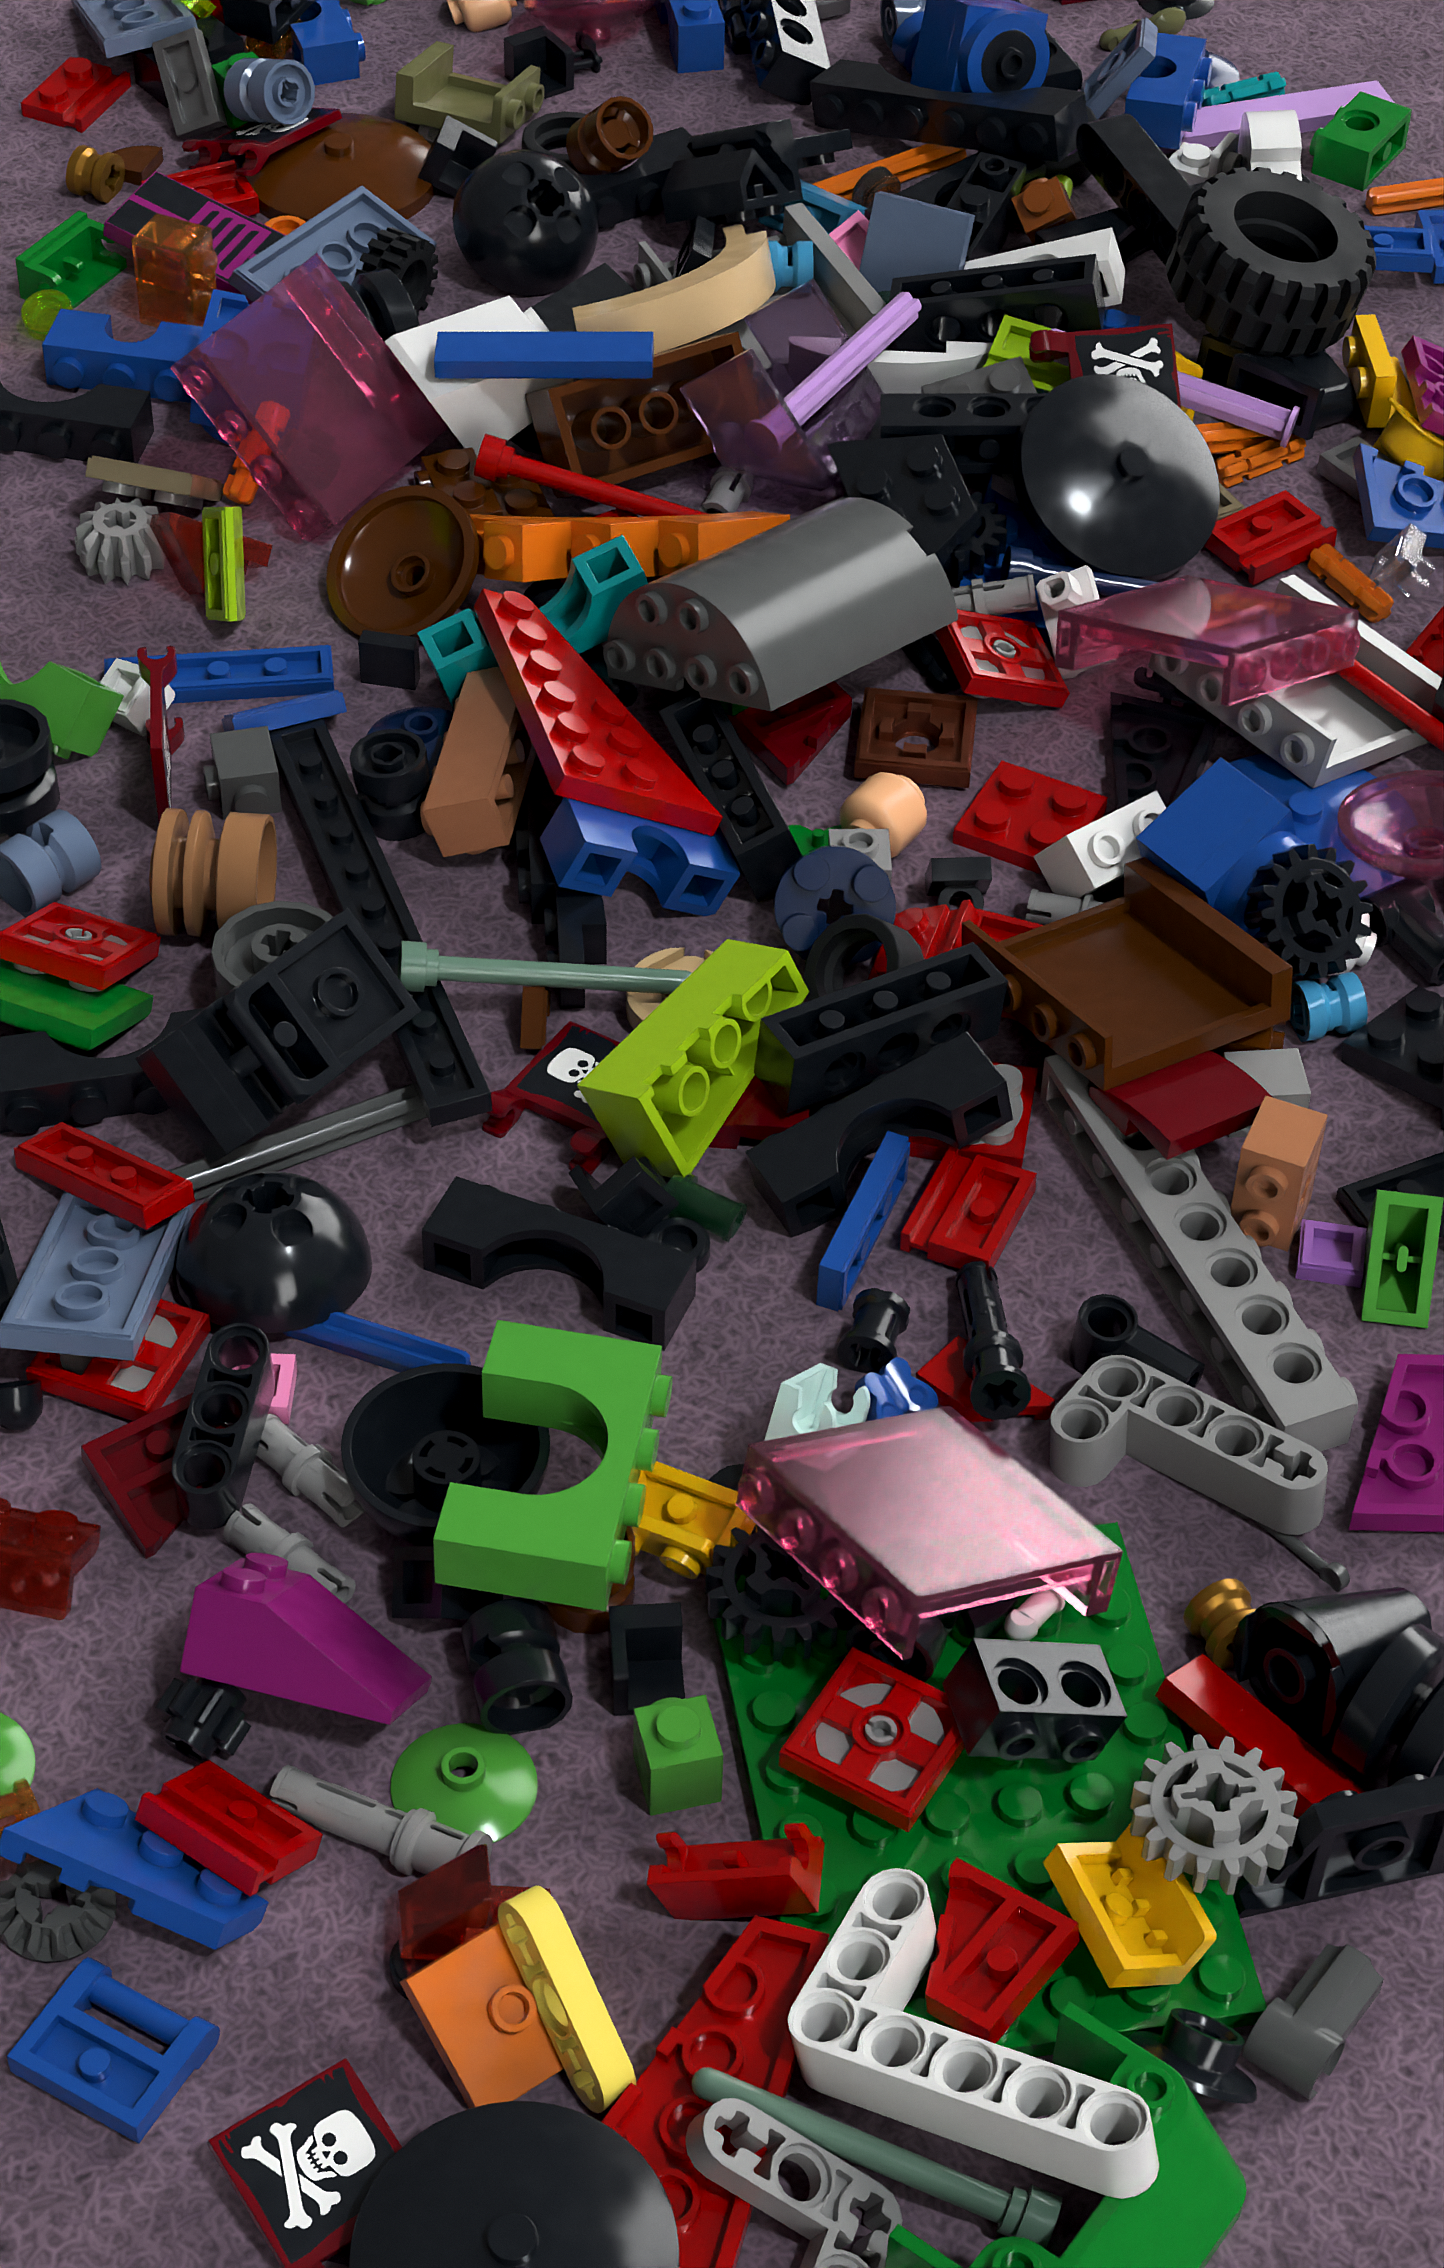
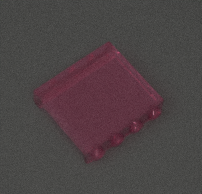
M318 253L292 271L170 367L180 380L186 393L194 398L215 425L221 438L232 447L249 469L255 482L263 487L283 513L289 526L297 531L302 539L308 542L335 526L449 428Z
M1186 575L1058 610L1055 667L1075 671L1139 651L1152 652L1224 668L1221 705L1231 706L1354 666V659L1360 647V633L1357 629L1359 610Z
M951 1406L748 1444L742 1477L738 1484L736 1506L902 1660L912 1658L920 1621L931 1616L1048 1589H1054L1085 1617L1107 1612L1123 1553L1121 1548Z

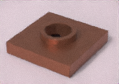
M865 687L854 777L867 779L879 772L903 775L914 783L969 788L978 698ZM908 736H919L932 741L936 748L926 752L927 744L904 742L902 750L896 746V743Z

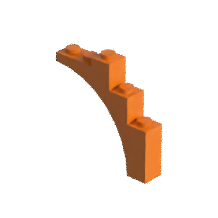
M756 511L649 517H527L469 514L474 522L479 539V563L476 574L484 575L486 579L513 582L567 578L572 558L620 535L625 537L646 577L665 576L790 520V514Z

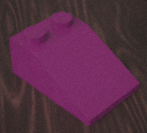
M266 1553L246 1554L245 1558H240L195 1587L180 1668L182 1673L388 1725L392 1724L428 1692L432 1680L430 1674L311 1575L287 1569L288 1561L284 1558Z

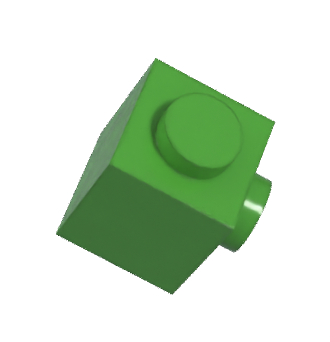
M706 1695L685 1699L669 1697L660 1699L649 1706L634 1708L633 1757L650 1816L722 1802L724 1755Z

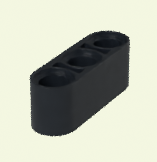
M233 1323L224 1326L213 1334L210 1339L172 1461L171 1473L180 1512L191 1526L202 1530L217 1529L225 1526L236 1510H240L275 1391V1375L268 1339L265 1333L258 1327L247 1323ZM240 1365H251L243 1370H233L234 1367ZM224 1422L235 1423L227 1428H214L216 1425ZM206 1481L218 1482L215 1486L209 1488H196L197 1485Z

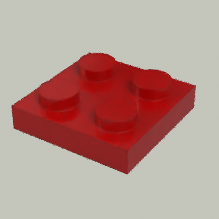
M1001 761L955 826L952 843L1043 875L1033 856L1064 836L1102 818L1106 812L1108 797L1027 768Z

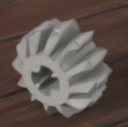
M117 497L114 503L108 505L95 502L94 511H86L80 514V524L76 527L77 536L74 537L76 554L80 557V563L85 567L88 576L100 574L105 584L118 576L128 586L133 575L137 574L139 577L149 580L152 569H164V561L168 555L167 547L170 546L168 528H165V520L159 516L156 506H143L140 498L126 503L121 502Z

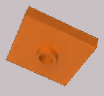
M499 1921L400 1981L404 1992L469 2109L490 2103L514 2101L564 2069L538 2013L535 1997L528 1990L503 1936Z

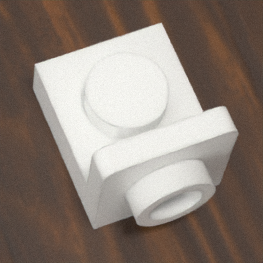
M1229 132L1213 151L1202 144L1183 142L1180 149L1176 150L1168 160L1190 186L1205 182L1221 172L1226 174L1231 169L1241 167L1242 155L1237 153L1239 135Z

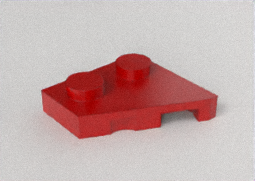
M957 1857L950 1865L948 1875L950 1889L945 1914L940 1916L936 1936L937 1955L936 1960L930 1966L925 1992L927 2013L960 2032L996 2044L1080 1942L1079 1924L1075 1920Z

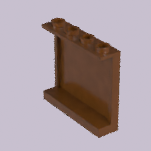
M1145 857L1124 864V896L1008 939L996 942L972 921L962 922V946L974 942L1008 980L1003 1011L1012 1015L1029 1029L1039 1041L1047 1044L1070 1063L1074 1070L1081 1072L1103 1092L1290 1020L1293 966Z

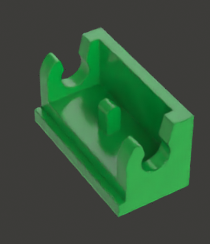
M77 211L15 258L20 298L56 313L59 312L60 308L73 310L126 269L127 260L116 252L108 251L102 244L101 239L107 243H115V241L103 236L104 224L87 218V213Z

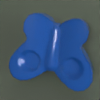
M895 1357L883 1365L879 1374L870 1372L855 1384V1393L862 1386H866L869 1390L870 1408L867 1415V1424L871 1434L881 1440L890 1437L901 1428L903 1415L909 1417L926 1415L937 1407L939 1401L937 1393L931 1386L911 1376V1368L908 1362L901 1357Z

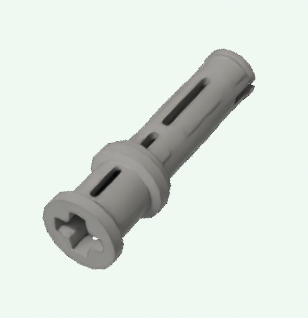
M287 1764L281 1769L270 1790L269 1796L273 1797L271 1801L299 1819L389 1856L391 1864L395 1866L398 1872L412 1875L415 1871L448 1883L451 1885L452 1893L462 1898H468L472 1894L490 1861L493 1843L490 1834L476 1830L469 1835L437 1822L435 1813L425 1808L412 1809L409 1812L394 1809L379 1803L377 1800L314 1777L312 1774Z

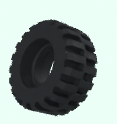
M1245 167L1231 169L1226 174L1221 172L1207 179L1205 183L1198 186L1192 193L1167 254L1166 271L1178 303H1185V312L1194 321H1202L1205 324L1206 331L1216 337L1222 335L1230 339L1231 345L1244 349L1246 346L1257 349L1258 354L1272 356L1275 353H1283L1284 357H1298L1304 354V352L1308 355L1320 352L1337 343L1344 336L1376 269V254L1369 230H1364L1363 220L1356 212H1349L1346 208V202L1336 194L1330 196L1323 191V186L1313 181H1310V183L1297 179V175L1283 171L1282 174L1272 173L1270 168L1256 167L1252 171H1247Z

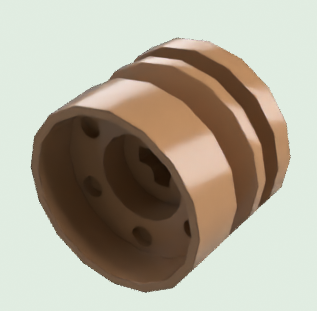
M165 809L157 829L149 872L150 895L157 933L177 936L180 932L184 916L187 934L191 937L201 938L208 925L211 911H216V919L220 929L231 916L246 908L275 901L277 838L274 819L270 814L230 812L225 819L220 839L215 838L211 815L206 810H196L189 826L187 813L183 809Z

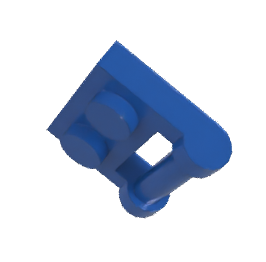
M87 1957L75 1968L9 2052L7 2060L10 2072L139 2144L193 2070L199 2069L213 2051L220 2037V2029L200 2016H195L188 2020L113 1979L110 1967L92 1957ZM96 2005L170 2047L162 2056L84 2013V2011Z

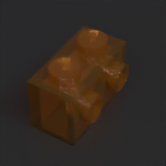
M156 213L131 239L140 323L158 328L161 321L203 327L213 289L217 290L215 271L218 258L217 253L213 250L212 229Z

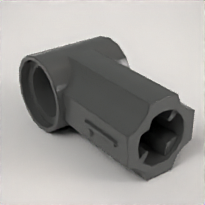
M1327 1944L1284 2001L1277 1997L1268 2005L1252 2029L1245 2043L1242 2057L1308 2100H1312L1318 2093L1313 2090L1316 2080L1322 2072L1328 2076L1331 2075L1344 2051L1345 2039L1380 1993L1384 1978L1376 1972L1372 1966L1371 1959L1351 1945L1334 1946Z

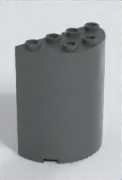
M858 497L840 498L632 591L621 602L613 616L603 655L607 664L609 678L671 691H678L684 688V679L686 678L688 684L694 690L699 691L700 697L773 711L957 621L956 603L950 583L935 553L926 556L919 544L909 534L913 526L905 518L887 506L873 500Z

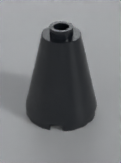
M1401 1587L1263 1604L1254 1612L1247 1614L1239 1622L1234 1637V1668L1238 1681L1240 1683L1249 1679L1255 1694L1262 1701L1261 1703L1306 1742L1311 1743L1326 1739L1337 1731L1345 1711L1362 1681L1395 1638L1412 1624L1421 1623L1432 1630L1430 1613L1417 1596Z

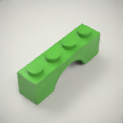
M50 661L31 678L13 684L6 676L0 662V699H12L34 706L46 716L55 755L69 759L72 751L90 757L98 752L124 695L83 672Z

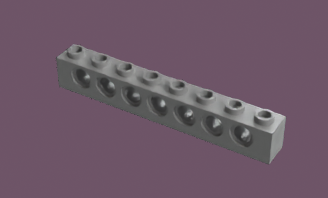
M1059 1054L1045 1057L1040 1099L1240 1410L1313 1446L1320 1452L1348 1443L1354 1416L1358 1411V1400L1352 1384L1346 1377L1338 1375L1325 1355L1323 1343L1317 1332L1312 1328L1307 1329L1293 1308L1292 1298L1287 1287L1281 1281H1275L1262 1261L1256 1241L1252 1236L1244 1235L1231 1215L1227 1198L1220 1190H1214L1202 1172L1195 1150L1192 1149L1166 1160L1141 1131L1124 1136L1088 1096L1090 1086L1095 1084L1081 1072L1074 1070L1070 1063Z

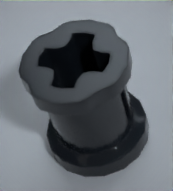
M878 1288L866 1289L856 1295L853 1303L852 1316L854 1322L852 1328L842 1335L837 1348L838 1358L846 1368L865 1374L870 1372L879 1374L883 1365L898 1357L894 1345L897 1336L907 1329L909 1323L910 1307L906 1301L894 1292L883 1291Z

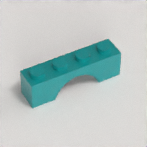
M620 535L572 558L569 574L564 585L548 603L539 608L578 654L607 641L610 624L618 606L632 591L648 584L644 570L625 537ZM469 608L417 632L435 675L453 710L455 700L460 696L468 672L499 666L477 614Z

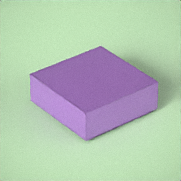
M1302 1219L1299 1231L1295 1279L1361 1288L1367 1228Z

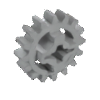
M1201 1734L1193 1736L1191 1750L1186 1753L1173 1742L1165 1744L1162 1762L1147 1758L1144 1762L1141 1780L1134 1782L1129 1807L1133 1810L1130 1825L1131 1835L1145 1837L1141 1854L1143 1859L1151 1861L1164 1857L1167 1860L1164 1878L1170 1882L1179 1877L1182 1872L1193 1875V1891L1197 1893H1202L1208 1879L1219 1880L1220 1886L1226 1895L1234 1894L1237 1879L1240 1876H1244L1256 1888L1263 1885L1267 1866L1277 1870H1281L1284 1866L1288 1847L1293 1846L1299 1821L1293 1817L1297 1803L1296 1792L1281 1791L1285 1771L1281 1767L1263 1771L1259 1767L1262 1750L1257 1747L1247 1752L1244 1757L1235 1754L1234 1740L1228 1736H1225L1219 1749H1209L1207 1742Z

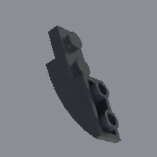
M527 802V827H516L517 863H529V867L518 868L519 904L531 903L532 924H544L545 945L557 944V950L546 951V962L589 965L607 964V923L602 895L558 887L540 841V837L553 814L539 802ZM559 988L561 1009L585 1008V989Z

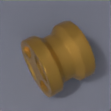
M86 145L78 146L71 154L66 168V185L71 193L80 196L91 193L96 200L109 203L121 191L124 183L125 164L120 155L111 152L99 155L96 149Z
M1223 1579L1202 1589L1191 1599L1185 1608L1183 1616L1184 1623L1191 1634L1199 1639H1205L1207 1656L1221 1669L1234 1668L1233 1641L1239 1622L1247 1614L1256 1610L1250 1606L1252 1599L1249 1591L1237 1579Z

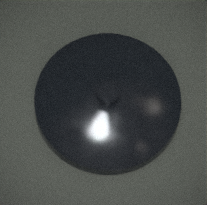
M1093 374L1077 377L1058 385L1047 393L1029 412L1018 431L1012 456V472L1015 491L1021 509L1028 523L1044 545L1070 567L1080 568L1086 565L1096 572L1159 581L1177 572L1204 547L1217 520L1220 503L1219 479L1214 459L1204 437L1193 421L1177 404L1156 389L1142 382L1118 375Z
M508 2101L473 2107L450 2115L413 2137L390 2159L372 2183L355 2222L349 2259V2268H679L680 2265L678 2232L672 2206L659 2178L642 2154L624 2137L593 2117L566 2107L534 2101Z

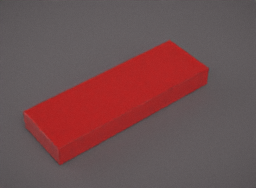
M64 1122L56 1124L14 1148L16 1167L145 1230L195 1202L193 1183Z
M1201 1654L1167 1676L1155 1694L1159 1701L1195 1732L1201 1734L1215 1749H1219L1225 1736H1228L1234 1740L1235 1754L1244 1757L1247 1752L1255 1747L1262 1750L1259 1767L1263 1771L1281 1767L1285 1771L1281 1791L1296 1792L1297 1803L1293 1815L1296 1819L1313 1803H1318L1335 1792L1343 1790H1353L1357 1793L1365 1792L1204 1654Z

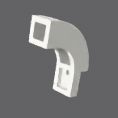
M1296 111L1244 112L1241 119L1238 152L1242 155L1241 167H1245L1249 171L1254 170L1256 167L1270 168L1272 173L1282 174L1285 171L1297 175V179L1302 181L1300 163L1302 144Z

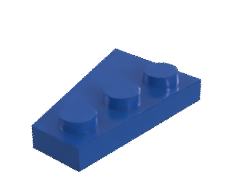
M1360 443L1353 455V462L1366 539L1369 541L1444 549V482L1423 475L1424 466L1405 460L1401 467L1377 458L1378 449Z
M98 1788L3 1829L0 1838L1 1857L19 1865L25 1860L27 1853L62 1868L58 1882L81 1892H85L92 1885L103 1889H111L129 1897L128 1907L132 1914L215 1950L253 1931L262 1922L269 1903L258 1894H254L251 1897L137 1822L135 1820L136 1813L129 1809L128 1804L122 1798L112 1793L103 1792Z

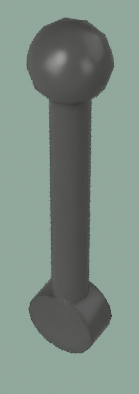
M1234 1510V1511L1236 1512V1514H1237L1238 1516H1240L1241 1518H1243V1519H1252V1518H1250V1517H1248V1516H1246V1515H1244V1514H1242V1513H1240V1512ZM1255 1521L1318 1572L1319 1578L1329 1584L1334 1591L1339 1592L1348 1586L1350 1576L1342 1564L1339 1562L1329 1564L1294 1535L1275 1531Z

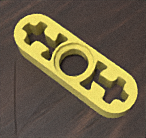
M536 1885L499 1905L498 1920L500 1928L528 1990L535 1997L538 2013L573 2089L586 2107L595 2113H601L616 2103L630 2083L636 2085L634 2069L560 1907L547 1890Z

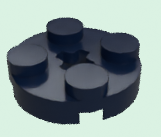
M839 845L821 846L810 851V853L800 856L781 875L774 893V919L785 943L802 959L807 960L814 941L830 925L826 923L827 914L822 910H817V904L820 898L829 899L832 895V890L839 889L843 891V901L852 904L849 915L867 913L894 924L896 900L888 875L868 855L861 851ZM873 941L862 947L850 960L848 966L870 959L883 943Z

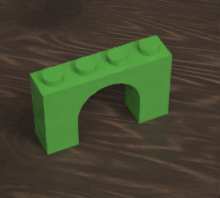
M497 1320L482 1370L483 1417L568 1432L590 1445L599 1455L602 1462L584 1481L569 1489L551 1494H520L450 1482L433 1538L435 1583L606 1611L613 1583L625 1585L629 1572L632 1541L624 1540L627 1526L639 1528L641 1523L646 1485L638 1484L641 1470L653 1471L659 1444V1430L651 1429L654 1416L666 1418L669 1409L673 1378L672 1376L661 1374V1345Z

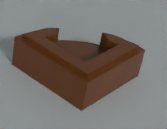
M131 146L111 152L120 155L124 161V182L141 186V181L147 180L164 161L162 147Z
M523 986L520 1048L542 1049L546 1045L547 1016L550 1017L551 991L547 987Z

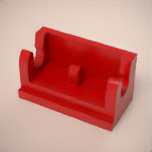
M805 1823L785 1824L784 1832L787 1838L712 1844L687 1845L677 1832L658 1833L656 1841L659 1847L666 1853L667 1866L664 1864L649 1865L647 1886L674 1919L707 1920L754 1917L755 1915L818 1913L825 1843L820 1836L815 1837Z

